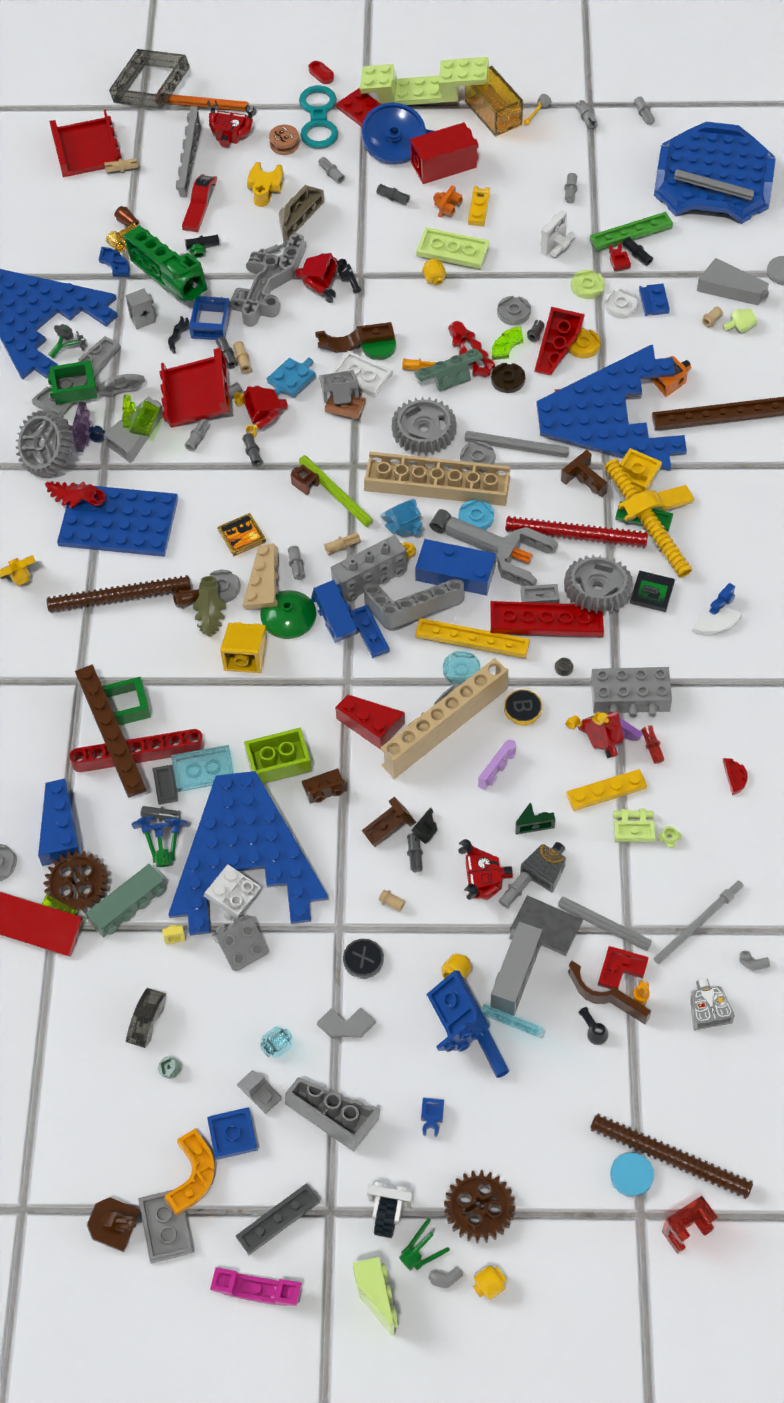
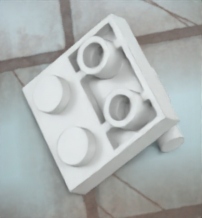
M561 210L552 217L547 225L543 226L540 243L541 254L547 256L551 252V255L556 257L570 245V241L575 237V233L572 231L566 236L567 212Z
M227 865L205 891L204 897L225 910L224 918L230 921L233 916L235 918L240 916L259 892L261 886L230 865Z

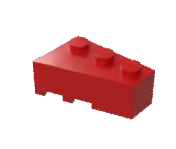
M349 694L335 707L337 720L380 750L405 724V712Z

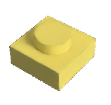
M171 925L162 929L166 945L186 941L182 925Z

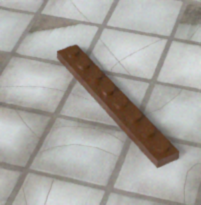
M784 397L652 412V421L655 430L781 416L784 415Z
M93 664L76 670L77 679L127 797L130 798L146 792L144 782Z

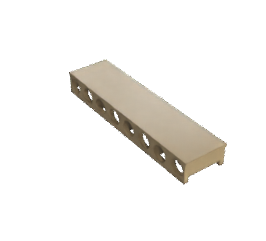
M369 452L366 476L364 477V491L464 502L477 500L485 501L492 505L506 506L510 484V466ZM378 457L381 458L382 461H374L372 458ZM396 459L400 463H392L390 460ZM414 461L418 465H410L408 462ZM432 463L435 467H428L425 464ZM451 465L453 469H446L443 466ZM462 467H469L471 470H470V471H464V470H462L461 468H462ZM479 469H487L489 472L482 473ZM497 471H505L507 474L501 475Z
M495 658L384 744L381 747V750L384 752L382 767L393 779L397 778L508 689V669ZM492 666H496L495 675L489 673V669Z

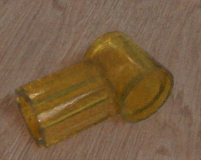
M133 223L119 232H110L106 237V242L114 250L120 253L127 248L123 235L136 228L137 225Z

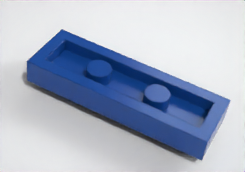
M368 605L351 610L350 615L356 619L357 629L371 657L374 658L388 653L389 646Z

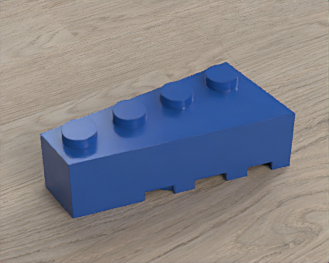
M65 778L45 783L38 857L42 866L54 864V860L60 862V855L67 858V852L74 856L75 850H77L81 855L69 789Z

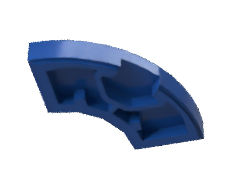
M101 247L99 263L109 266L112 269L113 277H130V269L126 258L112 248Z

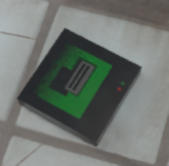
M639 570L630 604L666 612L675 579Z

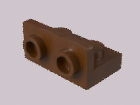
M338 768L301 781L310 804L322 802L325 798L331 796H339L346 791V782L342 779Z

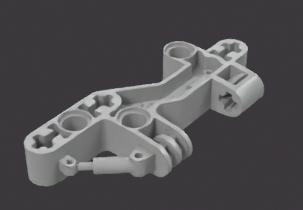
M293 234L288 241H284L279 246L276 244L250 254L246 268L248 271L255 273L256 277L250 289L236 288L230 300L231 308L242 312L243 323L246 326H255L260 316L273 318L279 314L278 297L270 293L295 277V271L299 267L305 253V241L302 234ZM280 248H285L280 256L272 254L279 251Z

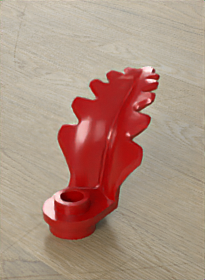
M53 481L45 483L47 492H51L50 497L56 496L55 502H59L62 499V506L70 502L69 507L72 508L81 500H85L89 504L98 507L105 501L104 492L92 484L86 485L85 482H81L76 486L72 482L67 486L65 482L62 485L60 482L54 484Z

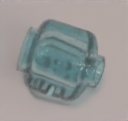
M278 1026L273 1027L262 1036L261 1050L268 1057L279 1058L292 1047V1036L287 1029Z

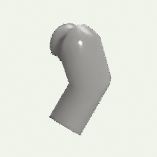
M742 951L740 953V963L752 971L770 967L768 957L756 960L749 951Z

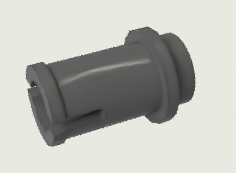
M535 320L532 328L528 330L527 338L530 341L539 340L540 333L545 326L543 321L539 320L538 322V320Z

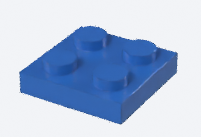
M249 1107L207 1117L215 1160L258 1150Z

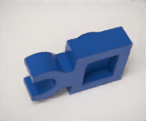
M729 582L718 594V598L711 603L710 606L712 608L709 612L715 615L727 603L730 604L734 600L735 586Z
M423 1098L421 1121H426L422 1128L423 1136H426V1131L429 1128L435 1130V1137L438 1136L439 1127L436 1122L442 1123L444 1099Z

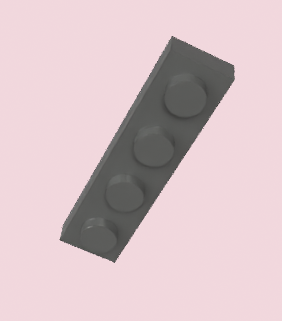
M306 1183L237 1234L236 1239L246 1253L251 1255L319 1204L320 1200Z

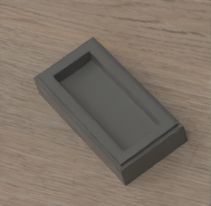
M172 765L152 768L158 804L177 802L178 798Z

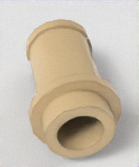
M717 306L711 312L705 314L702 319L703 324L707 327L713 326L715 321L723 315L722 309Z
M383 890L379 897L382 905L386 904L398 910V912H401L406 903L405 900L391 894L390 890Z

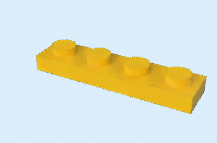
M638 769L566 791V796L572 810L576 811L647 789V783L641 770Z

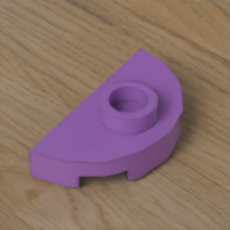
M620 718L623 737L631 741L640 739L643 733Z

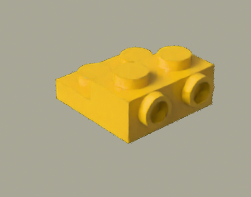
M631 448L620 463L640 493L650 489L654 477L662 466L661 461Z

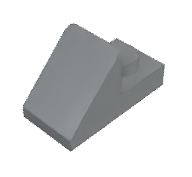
M253 1070L237 1084L265 1114L281 1101V1097L266 1083L265 1077Z

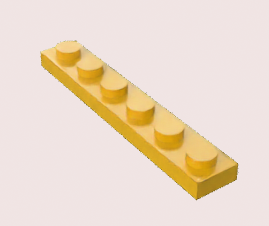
M423 618L419 619L415 632L416 638L525 659L530 643L528 638L490 633V631Z

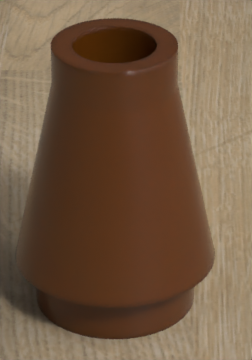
M199 589L177 590V592L173 593L175 606L181 608L195 602L199 597Z

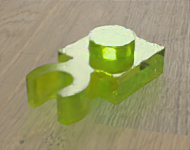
M124 395L122 407L123 428H130L132 413H135L136 405L135 402H132L131 395Z

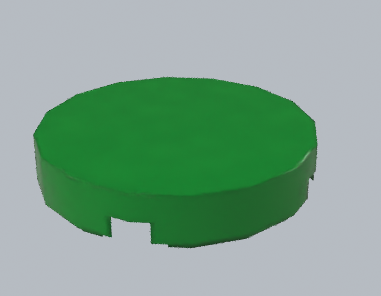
M395 338L394 340L362 344L364 354L374 360L375 358L384 360L391 357L396 348Z

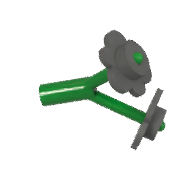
M64 324L54 326V331L60 338L58 343L49 352V356L54 358L62 348L78 343L82 351L84 350L83 345H86V339L83 335H79V332L76 331L78 340L62 344L64 339H73V330Z

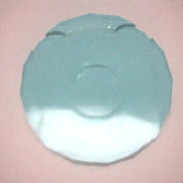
M467 651L453 652L445 658L443 663V675L453 685L457 683L462 684L480 670L478 658Z

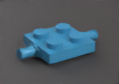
M289 357L267 377V383L275 388L277 396L283 393L294 398L316 377L315 372L308 368L313 364V360L308 357L303 363H298Z

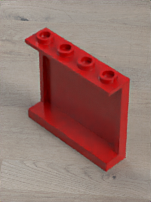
M103 110L104 118L57 127L56 120L49 121L63 177L105 169L104 162H114L122 159L120 149H116L118 148L117 138H113L115 136L114 127H110L112 125L111 116H107L106 110Z
M220 347L213 349L214 357L169 369L166 368L164 363H161L159 374L162 380L160 388L163 394L161 401L164 407L162 415L164 421L168 422L171 428L231 412L226 358Z

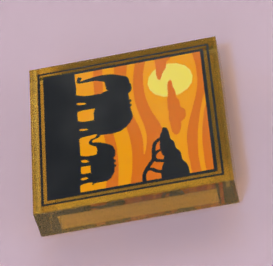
M250 513L217 527L233 557L266 543V538Z

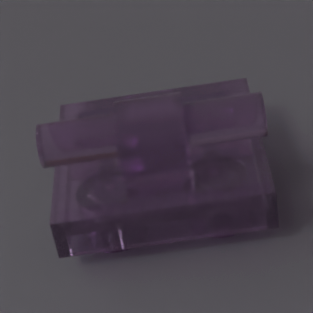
M79 402L73 425L69 429L73 431L71 438H74L76 452H84L85 446L89 443L88 430L93 426V422L90 421V410L87 409L85 402Z

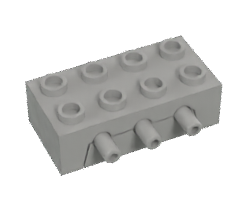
M394 534L331 566L332 580L335 581L336 585H340L343 592L341 595L343 600H354L357 596L364 593V587L367 584H385L390 579L404 574L407 571L406 549Z
M669 667L592 669L593 713L618 711V713H629L630 717H636L637 712H649V716L654 717L659 710L660 712H670L672 693Z

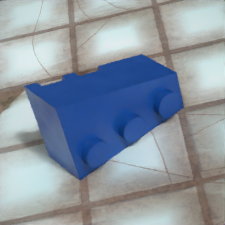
M332 580L314 587L311 600L313 603L317 602L320 609L318 613L320 616H323L326 622L325 626L336 643L355 635L358 624L356 619L352 618L349 613L350 606L348 602L344 601L341 596L343 592L340 585H336L335 581Z

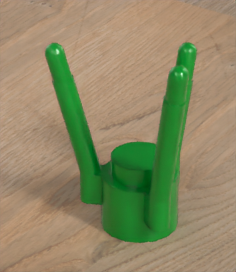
M430 1218L425 1221L408 1246L401 1252L402 1255L399 1256L401 1262L410 1271L413 1268L418 1271L423 1265L450 1251V1248L446 1247L420 1261L422 1255L418 1251L433 1237V1233L430 1232L416 1247L413 1246L431 1222Z

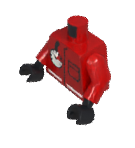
M210 100L207 104L210 109L209 127L212 133L216 135V140L219 141L221 146L227 147L229 143L237 144L241 138H244L251 132L252 116L257 113L254 106L251 112H249V105L245 107L248 116L246 114L217 111L215 113V110L218 108L217 101L215 100L213 107L210 106Z
M322 253L318 256L307 258L303 268H297L295 274L298 279L302 278L307 287L321 295H326V301L332 303V297L335 298L336 293L332 289L326 290L325 288H329L336 268L339 271L347 264V261L345 259L338 261L337 258L333 257L332 253Z
M468 839L459 842V845L463 847L458 849V852L460 854L467 852L468 854L465 859L468 886L464 891H468L469 894L466 898L468 900L472 898L489 900L502 889V879L513 878L512 866L500 867L497 856L472 846Z

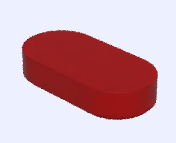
M313 61L309 64V73L320 83L330 84L334 81L333 71L320 61Z

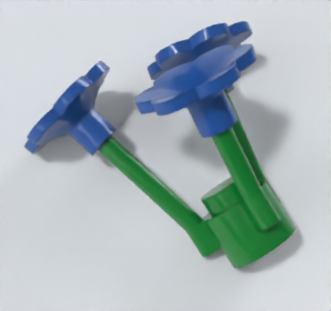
M153 816L142 817L131 824L133 829L141 828L143 834H145L153 857V863H156V867L171 866L172 861H175L177 834H179L181 827H188V821L171 818L165 819V823L152 824L155 822ZM167 826H172L171 833L173 834L170 853L168 849H163L162 843L163 829ZM150 829L155 831V837L158 839L159 850L156 852L149 834Z

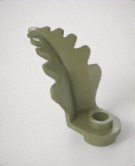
M205 576L199 584V597L193 604V609L199 611L195 616V620H201L197 624V627H201L199 631L210 636L215 634V631H219L217 626H222V623L218 620L224 619L225 616L220 610H224L226 605L218 595V581H216V578Z

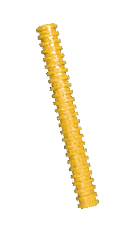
M612 459L606 463L604 469L610 475L616 487L619 488L625 500L640 493L627 472H625V469L622 468L618 459ZM652 508L637 516L638 519H641L640 522L644 528H647L646 531L653 537V541H656V545L659 546V550H662V554L665 555L674 572L678 573L677 576L682 578L688 575L692 567L689 566L686 558L682 557L683 553L680 552L679 548H676V543H673L674 540L670 539L671 536L667 534V530H664V526L661 525V521H658V517L652 512Z

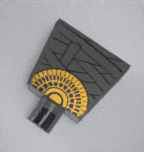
M555 842L552 848L545 844L540 845L521 864L520 874L522 872L528 873L533 882L553 893L566 865V857L562 855L565 846L559 842Z

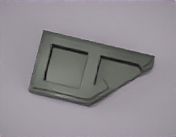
M431 807L411 830L424 844L437 831Z

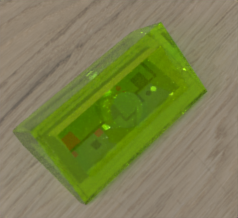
M144 400L138 409L129 432L148 437L160 408Z

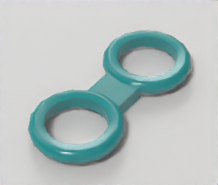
M310 86L300 94L299 98L300 106L309 112L311 121L302 127L300 136L302 141L312 148L328 147L338 137L337 127L328 121L326 112L335 106L337 98L335 92L326 86ZM313 93H324L330 98L327 104L319 107L311 106L306 102V98ZM314 127H325L331 131L330 137L322 141H314L307 136L309 130Z

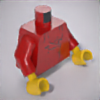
M247 386L243 394L240 392L234 394L236 406L245 404L252 423L256 424L246 426V433L250 432L254 438L257 436L256 430H261L276 420L280 410L287 408V400L278 399L273 389Z
M618 711L608 713L596 712L595 715L585 718L581 722L580 718L576 715L568 718L565 725L570 729H575L578 726L579 730L588 735L594 749L604 748L607 758L618 755L615 745L624 740Z

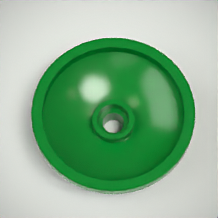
M280 591L276 594L277 607L261 608L262 625H266V631L282 639H293L304 635L313 627L316 620V608L313 601L299 591Z

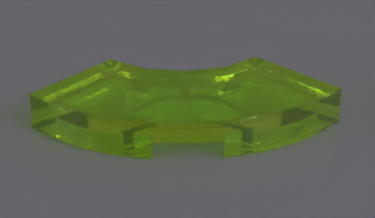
M521 326L504 331L495 340L492 346V360L509 358L511 349L523 343Z

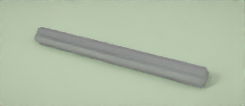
M466 431L464 438L468 442L481 441L493 446L561 457H568L569 447L473 431Z

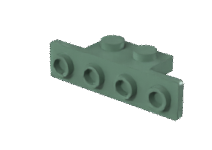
M470 349L464 354L455 355L448 360L436 362L435 365L430 367H423L419 371L414 372V376L420 382L435 377L437 389L442 391L471 380L468 364L482 359L483 355L477 349Z

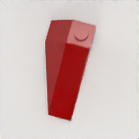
M551 307L534 372L550 376L553 374L581 332L585 314Z

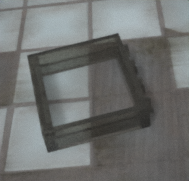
M137 49L109 89L113 102L162 109L190 68L187 57L184 54ZM145 65L173 69L156 94L128 90Z

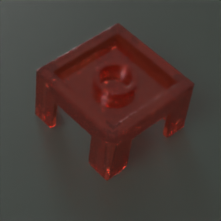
M700 1196L665 1220L662 1233L678 1254L686 1248L683 1243L690 1237L686 1228L695 1223L701 1233L706 1236L714 1230L712 1222L717 1221L718 1217L703 1196Z

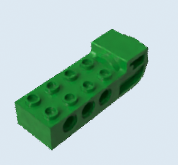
M140 225L123 235L131 262L177 299L192 301L208 290L201 262L189 253L179 256ZM193 282L198 285L196 288L193 287Z

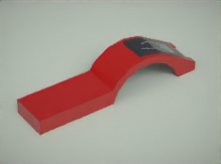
M201 174L195 180L191 193V202L182 223V230L199 232L207 210L209 190L211 185H216L217 176L212 177Z

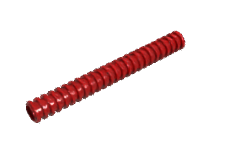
M508 516L505 526L506 532H513L514 530L527 527L546 536L551 535V537L557 536V538H560L561 536L563 539L569 537L568 539L574 538V540L579 538L580 541L586 539V541L591 540V542L596 540L597 543L603 541V543L608 542V544L613 542L615 545L620 543V545L626 544V546L631 544L632 547L637 545V547L643 546L645 548L648 539L647 531L641 533L642 531L636 532V530L630 532L629 529L624 531V529L619 530V528L613 530L612 527L607 529V527L601 528V526L596 528L594 525L593 527H590V525L584 526V524L579 526L577 523L576 525H573V523L569 525L567 522L562 524V522L556 523V521H553L552 523L550 520L545 522V520L539 521V519H536L534 521L533 518L528 520V518L522 519V517H519L517 519L516 516L513 518Z

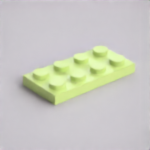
M426 227L417 248L416 256L481 269L490 240Z

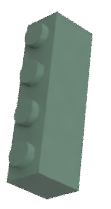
M147 864L87 911L88 921L103 938L106 935L112 934L120 924L129 921L139 909H144L149 904V901L163 894L167 888L164 878L150 864Z

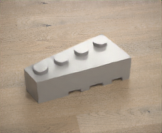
M299 1077L285 1093V1105L353 1152L379 1120L380 1108L369 1107L359 1100L343 1097L341 1093L336 1091L334 1093L330 1092L320 1085Z

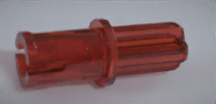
M647 726L649 734L646 727L641 729V732L646 741L645 747L649 749L653 763L660 764L664 761L660 748L661 742L657 740L653 726Z

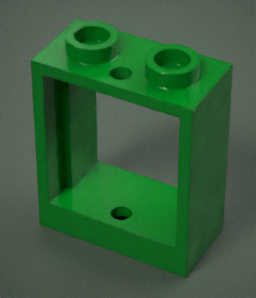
M91 360L49 367L50 374L47 375L49 385H52L49 391L51 398L55 399L56 405L98 398ZM86 375L87 385L64 389L57 388L56 379Z
M141 676L102 686L107 698L132 691L137 692L140 706L114 712L119 726L151 718Z

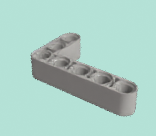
M457 579L444 582L393 601L378 584L371 583L364 587L365 605H368L371 613L388 629L396 628L464 601V583Z

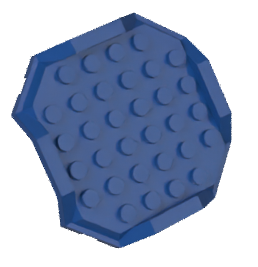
M706 121L662 143L654 196L661 203L667 204L668 210L675 216L695 209L728 213L739 223L743 224L750 220L752 215L760 214L769 209L776 158L739 125ZM682 170L754 190L753 199L748 200L674 179L675 171Z

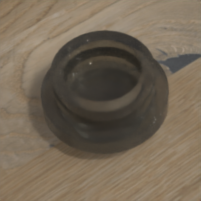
M560 658L556 661L554 667L556 673L561 676L570 675L574 668L573 663L568 658Z

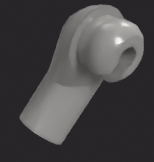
M455 1267L448 1274L433 1270L429 1273L428 1278L431 1284L436 1287L449 1288L463 1274Z

